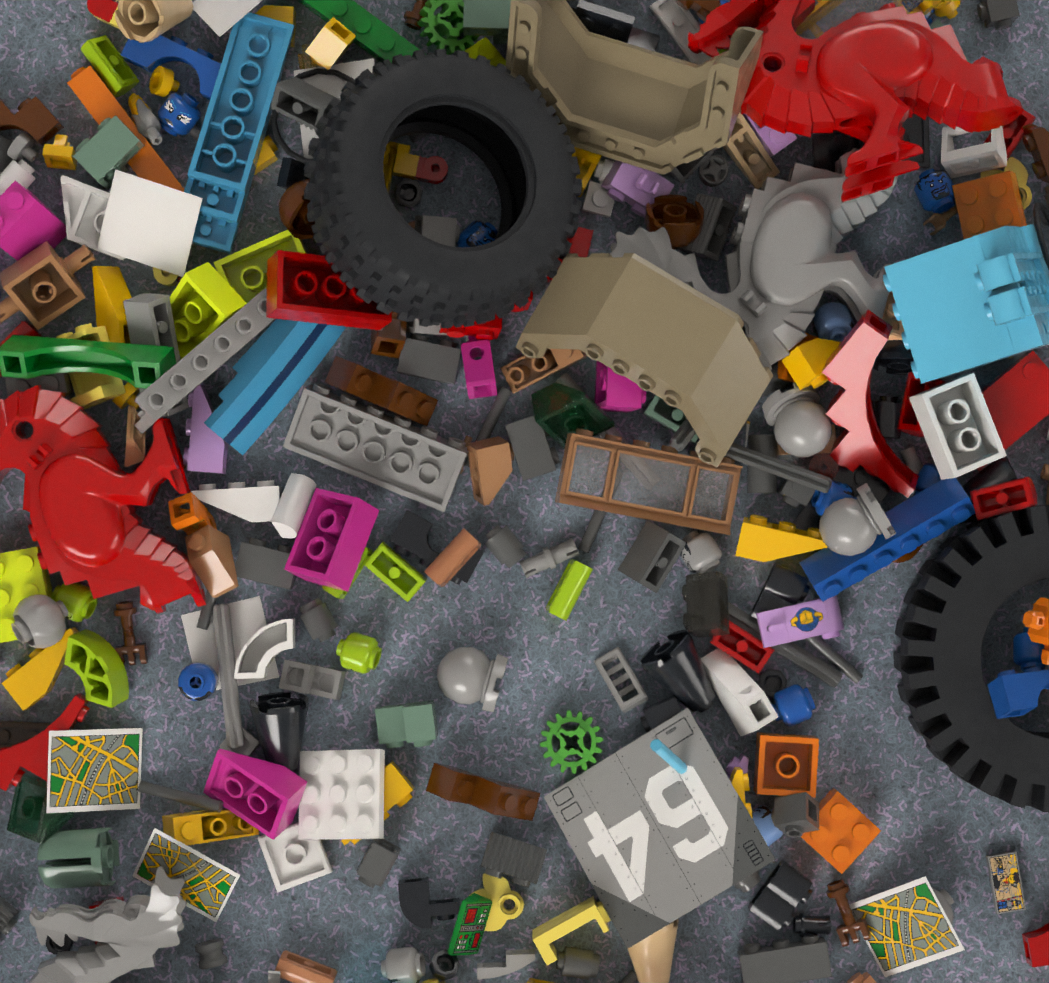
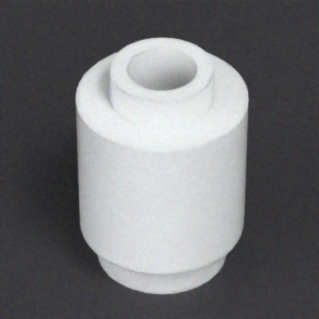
M13 159L0 174V195L14 181L28 188L36 179L32 175L35 169L23 159L19 162Z

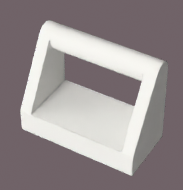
M949 126L942 128L941 164L951 178L1007 166V152L1002 126L991 129V142L957 150L954 149L953 136L970 132L957 126L955 130Z

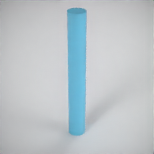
M654 739L650 743L651 749L678 773L683 774L687 771L686 763L659 739Z

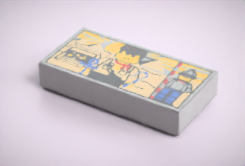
M1008 851L986 855L995 913L1002 914L1026 910L1017 852Z

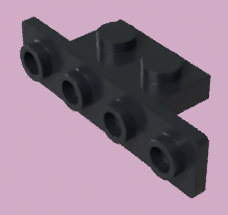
M579 0L577 8L571 7L589 32L656 51L660 36L633 27L634 16L584 0Z

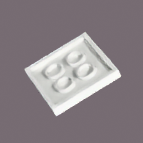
M385 750L300 751L299 776L307 781V785L299 804L298 840L384 839Z

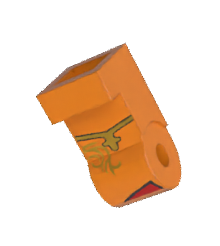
M192 492L168 501L171 525L176 530L182 529L187 535H190L207 525L217 529L216 522L207 507ZM189 503L190 509H182L180 506Z

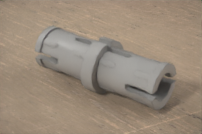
M570 538L549 549L545 547L542 549V552L521 560L519 563L526 578H529L548 568H551V570L557 568V564L580 554L573 539Z

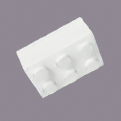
M974 373L956 377L909 397L941 480L956 478L1007 456Z

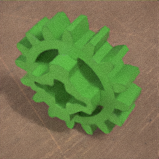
M428 0L425 3L426 7H423L419 12L424 18H421L417 24L425 29L420 33V36H428L429 40L426 44L428 47L435 44L437 46L436 49H446L447 55H452L456 50L465 51V48L468 49L474 45L473 40H476L479 36L465 35L463 39L457 41L459 34L463 32V0ZM442 7L440 13L436 16L433 15L437 8Z
M568 709L566 717L563 718L559 713H556L557 721L555 723L551 720L546 721L550 727L549 731H541V734L547 737V740L541 741L540 746L547 747L548 749L543 753V757L548 758L551 756L553 758L550 763L551 767H554L557 763L561 764L560 771L564 773L567 767H571L572 773L576 774L577 766H581L586 771V762L588 760L592 763L597 762L593 756L594 752H602V749L596 746V743L603 741L602 736L595 735L600 730L599 725L591 727L590 724L593 718L589 716L585 720L582 719L583 715L580 710L576 716H572L570 709ZM568 722L579 723L573 729H565L561 726ZM587 731L591 736L590 749L583 743V737ZM561 733L569 737L578 736L576 741L582 750L572 745L566 748V740ZM553 734L560 741V746L556 752L552 747ZM578 754L582 757L574 761L564 760L568 755Z

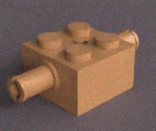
M46 241L0 272L2 287L9 295L0 302V324L20 310L34 327L39 330L86 298L81 283L75 277V272L91 261L96 260L91 250H88V246L83 244L82 247L63 258L59 257L48 241Z

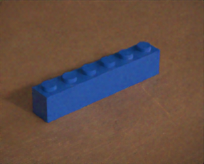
M956 478L940 480L885 512L896 534L888 539L884 537L883 533L881 535L877 534L874 544L865 552L854 556L837 554L827 547L799 562L822 602L838 595L844 589L862 581L870 574L888 566L901 556L914 551L920 545L940 536L946 530L976 514L969 496Z

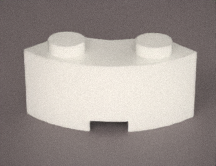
M295 618L276 621L258 630L243 646L238 656L234 679L266 678L269 665L275 656L284 650L296 648Z

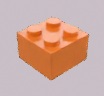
M1006 171L952 185L964 239L1003 226L1023 227L1027 225L1015 172Z
M757 732L753 791L756 794L779 796L807 792L811 797L816 798L819 738L813 735Z
M833 787L819 802V830L803 833L800 837L837 871L843 874L881 830Z

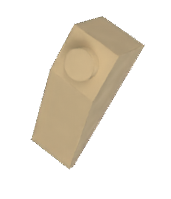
M739 112L729 142L722 147L754 188L759 189L767 177L773 178L780 171L743 114Z

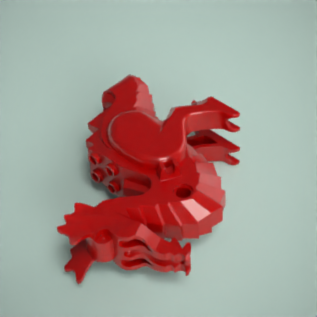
M731 0L712 10L706 16V22L700 24L698 33L693 34L689 32L688 48L693 53L699 54L703 52L713 58L720 54L717 49H729L731 41L729 38L732 37L735 30L739 27L746 26L764 31L759 59L742 103L740 114H747L760 128L767 126L783 134L791 132L811 137L812 133H833V130H837L865 143L864 146L850 154L847 159L844 175L848 178L842 185V202L885 190L893 185L895 176L920 168L917 162L910 160L901 161L923 154L922 147L903 140L905 129L902 125L907 118H912L914 114L924 120L928 116L939 125L944 123L954 130L957 126L973 133V131H990L991 129L1000 128V126L1011 123L1024 111L1019 100L1008 96L1000 64L984 56L973 63L967 62L951 25L931 29L922 11L907 14L904 6L896 7L894 3L885 4L877 11L856 13L836 27H831L820 37L805 39L797 35L796 30L814 11L815 0Z
M36 385L25 391L17 390L6 399L0 398V483L5 475L14 468L21 470L25 474L23 510L30 512L32 524H29L28 528L34 542L38 541L41 552L37 553L42 570L48 569L50 574L60 571L65 586L87 580L93 599L139 586L140 604L155 611L157 614L166 611V604L189 594L192 595L197 607L207 605L202 581L189 563L188 556L177 549L178 545L166 541L165 536L152 533L154 528L143 525V519L135 513L134 505L148 506L155 503L160 487L167 479H169V482L179 494L191 492L171 420L159 418L153 424L154 439L147 455L134 472L128 473L120 468L117 459L110 450L111 444L100 430L103 425L84 411L85 407L65 398L66 393L43 390L41 385ZM28 423L33 427V434L29 438L24 431Z

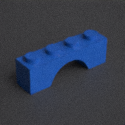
M160 35L154 40L145 43H138L139 41L134 39L127 40L121 53L125 61L150 73L156 67L168 62L188 64L198 73L201 95L208 100L211 99L221 63L212 60L214 55L200 48L195 52L186 47L188 43L175 36H171L168 39Z
M1040 666L1028 668L1023 673H1015V670H1006L998 673V678L987 684L997 719L1023 716L1038 706L1041 690L1049 689V670H1042Z

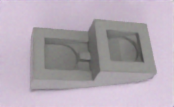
M284 659L279 688L340 700L346 671Z
M535 949L506 950V962L477 963V980L500 977L527 966L535 960Z

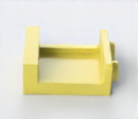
M91 323L74 328L76 333L68 332L56 336V338L110 342L105 326L92 327ZM69 372L76 397L69 400L85 407L84 409H89L126 393L122 379L92 372Z
M594 896L532 930V940L546 965L557 960V950L553 942L591 920H597L603 933L609 931L608 922L611 919L601 901L596 902Z

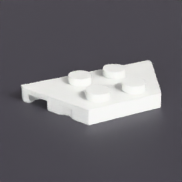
M62 175L60 180L67 240L79 245L86 244L90 249L124 261L125 257L97 248L110 193Z

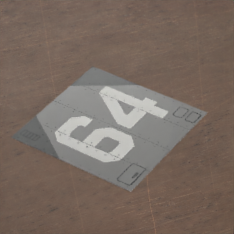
M688 708L544 796L545 801L627 949L776 860ZM654 739H659L686 763L687 771L683 774L678 773L651 749L650 743Z

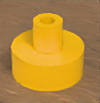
M961 0L943 1L934 8V14L937 17L946 16L948 19L956 17L958 14L956 9L959 7Z
M158 66L151 75L149 90L154 95L166 97L170 91H178L180 82L174 80L173 70Z
M127 382L124 385L126 393L113 398L112 402L120 409L125 408L129 404L138 410L140 407L135 402V398L139 393V388H135Z

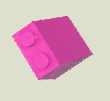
M14 181L0 196V248L17 261L46 241L55 249L67 236L66 224L30 190L17 181Z

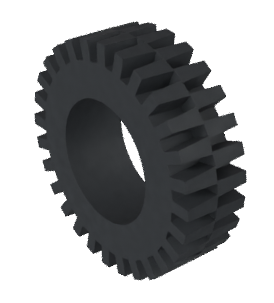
M1035 505L991 518L976 520L966 526V532L959 536L949 537L939 546L943 551L936 559L925 561L918 573L923 575L918 586L908 588L903 602L909 605L905 619L897 620L895 635L901 638L900 652L893 653L894 668L901 672L903 681L902 685L897 686L900 699L909 705L912 713L908 719L914 730L928 742L926 747L934 757L945 763L950 768L949 770L959 778L990 796H995L1011 805L1024 809L1025 806H1031L1042 812L1049 813V732L1026 731L1016 726L1008 718L997 719L981 669V648L984 634L992 616L1000 605L1019 589L1036 581L1049 579V505Z

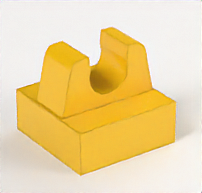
M56 134L53 144H44L42 155L47 168L76 170L77 160L73 157L76 153L74 147L70 146V142H67L68 135Z

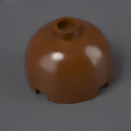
M310 179L292 184L284 192L279 202L281 221L293 237L301 240L313 238L315 235L311 227L315 224V221L309 222L307 217V204L311 200L304 199V190Z
M668 194L657 196L654 198V203L650 204L648 202L646 204V230L648 232H655L664 227L669 235L671 247L674 250L693 243L703 227L704 208L697 201H695V205L686 202L687 197L682 195Z

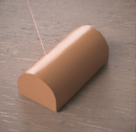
M463 528L424 572L437 585L444 587L481 547V543Z
M287 950L283 951L275 971H281L282 979L292 983H333L338 972L336 969Z

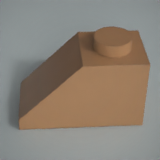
M499 436L466 444L469 451L468 460L474 499L484 506L491 503L513 471L512 461L514 460V452L512 446L508 441Z
M207 525L185 537L189 563L212 597L217 598L239 586L228 535Z

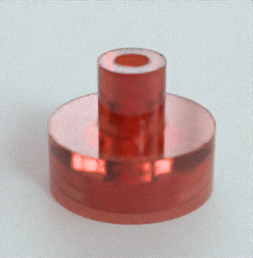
M819 453L811 459L809 470L834 479L838 474L839 465L829 456V453ZM824 464L827 466L826 470L822 468Z

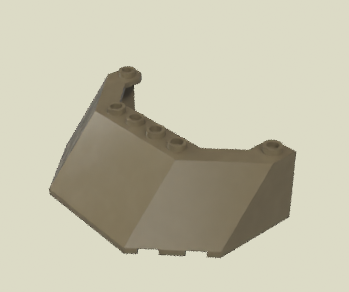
M511 0L506 68L511 71L510 75L516 78L519 74L524 77V81L530 85L529 89L532 92L538 89L542 93L540 97L547 101L546 107L551 105L554 107L556 112L553 116H558L560 119L559 125H565L567 132L564 136L569 135L570 144H573L574 147L664 175L671 172L678 165L687 164L704 156L705 152L727 145L759 59L764 31L746 26L739 27L731 37L729 50L697 65L589 32L566 0Z
M568 253L522 331L515 347L528 358H542L547 349H579L586 353L590 359L599 361L611 368L617 375L625 376L635 382L641 389L650 391L662 398L666 404L683 411L700 439L695 447L699 459L715 467H718L774 376L770 368L763 367L759 360L761 352L753 338L746 337L742 330L744 322L740 315L635 253H624L622 257H612L610 253H591L589 257H579L577 253Z

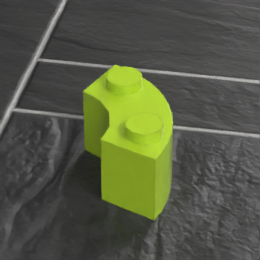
M88 629L69 636L64 665L74 669L81 677L85 687L86 700L110 708L126 701L129 697L128 676L120 656L112 645L103 637Z

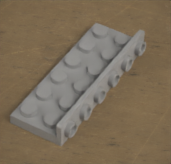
M266 288L135 398V402L142 410L137 414L141 419L134 426L141 434L275 320L273 318H266Z
M314 383V385H308L304 388L283 444L284 448L442 512L446 511L465 459L468 456L469 451L465 447L466 443L454 437H449V439L440 437L437 430L427 426H422L421 429L411 425V420L399 415H395L394 418L384 414L385 410L378 406L368 404V407L358 404V399L353 396L333 394L330 392L331 388L320 383Z

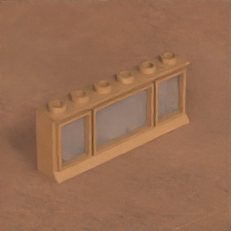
M576 429V434H567L555 497L556 503L731 535L730 526L740 473L743 466L734 465L735 460L724 457L718 467H715L712 464L701 461L696 451H690L689 456L678 454V451L671 446L662 445L661 450L650 448V442L633 440L631 445L621 443L622 437L605 434L604 439L593 437V431Z

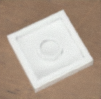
M299 822L289 825L274 840L265 834L258 837L277 893L333 872L322 840H298Z

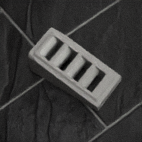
M619 646L594 660L595 665L623 713L649 700ZM619 658L621 663L607 671L605 670V665ZM622 669L626 670L627 673L613 681L611 680L610 676ZM631 679L632 684L620 691L616 689L617 686ZM632 691H638L639 694L624 702L622 697Z

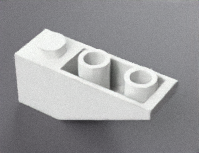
M274 480L257 481V487H245V482L228 483V489H216V484H200L199 490H192L191 492L199 500L249 522H271L282 495V486H275Z
M717 648L701 658L709 681L740 736L757 731L778 718L765 692L733 657Z

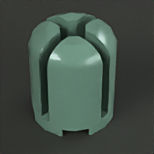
M113 828L53 830L45 834L38 847L37 859L71 860L48 861L45 865H39V875L44 884L53 889L113 886L116 880L111 881L113 868L120 865L118 840H112L109 830Z

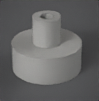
M22 132L11 143L7 155L16 162L24 158L33 162L38 156V153L32 149L35 139L26 132Z

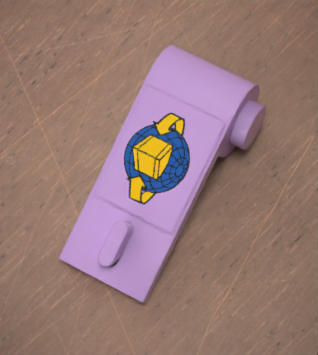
M837 595L824 602L820 598L808 600V602L756 613L763 648L822 635V639H830L840 636L839 631L844 629Z

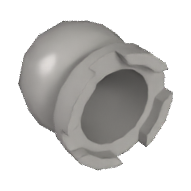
M792 383L794 389L781 393L779 389L766 399L762 405L764 418L770 426H774L773 431L776 441L786 453L798 458L814 456L821 452L828 444L832 434L831 420L825 415V409L819 404L820 397L812 385L800 390L796 383Z
M867 483L856 489L859 493L856 497L857 499L843 498L833 502L825 509L820 519L819 532L822 540L831 551L837 554L854 556L863 553L874 544L877 534L881 535L883 533L886 539L896 534L873 493L870 492L871 489Z
M459 647L451 650L444 656L437 667L438 686L447 698L458 704L470 705L480 701L483 703V711L494 712L499 695V690L494 689L497 678L502 679L504 677L508 658L497 654L496 659L490 661L483 651L474 647Z

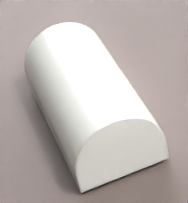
M291 473L271 522L282 538L292 539L297 536L316 489V483L305 475Z

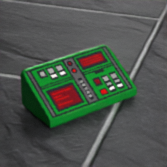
M473 893L462 901L448 948L449 955L476 954L479 951L492 906L490 899Z

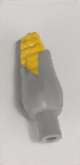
M132 93L128 98V105L137 130L144 137L149 138L153 145H159L163 139L159 133L161 124L158 118L152 113V108L148 107L139 95Z

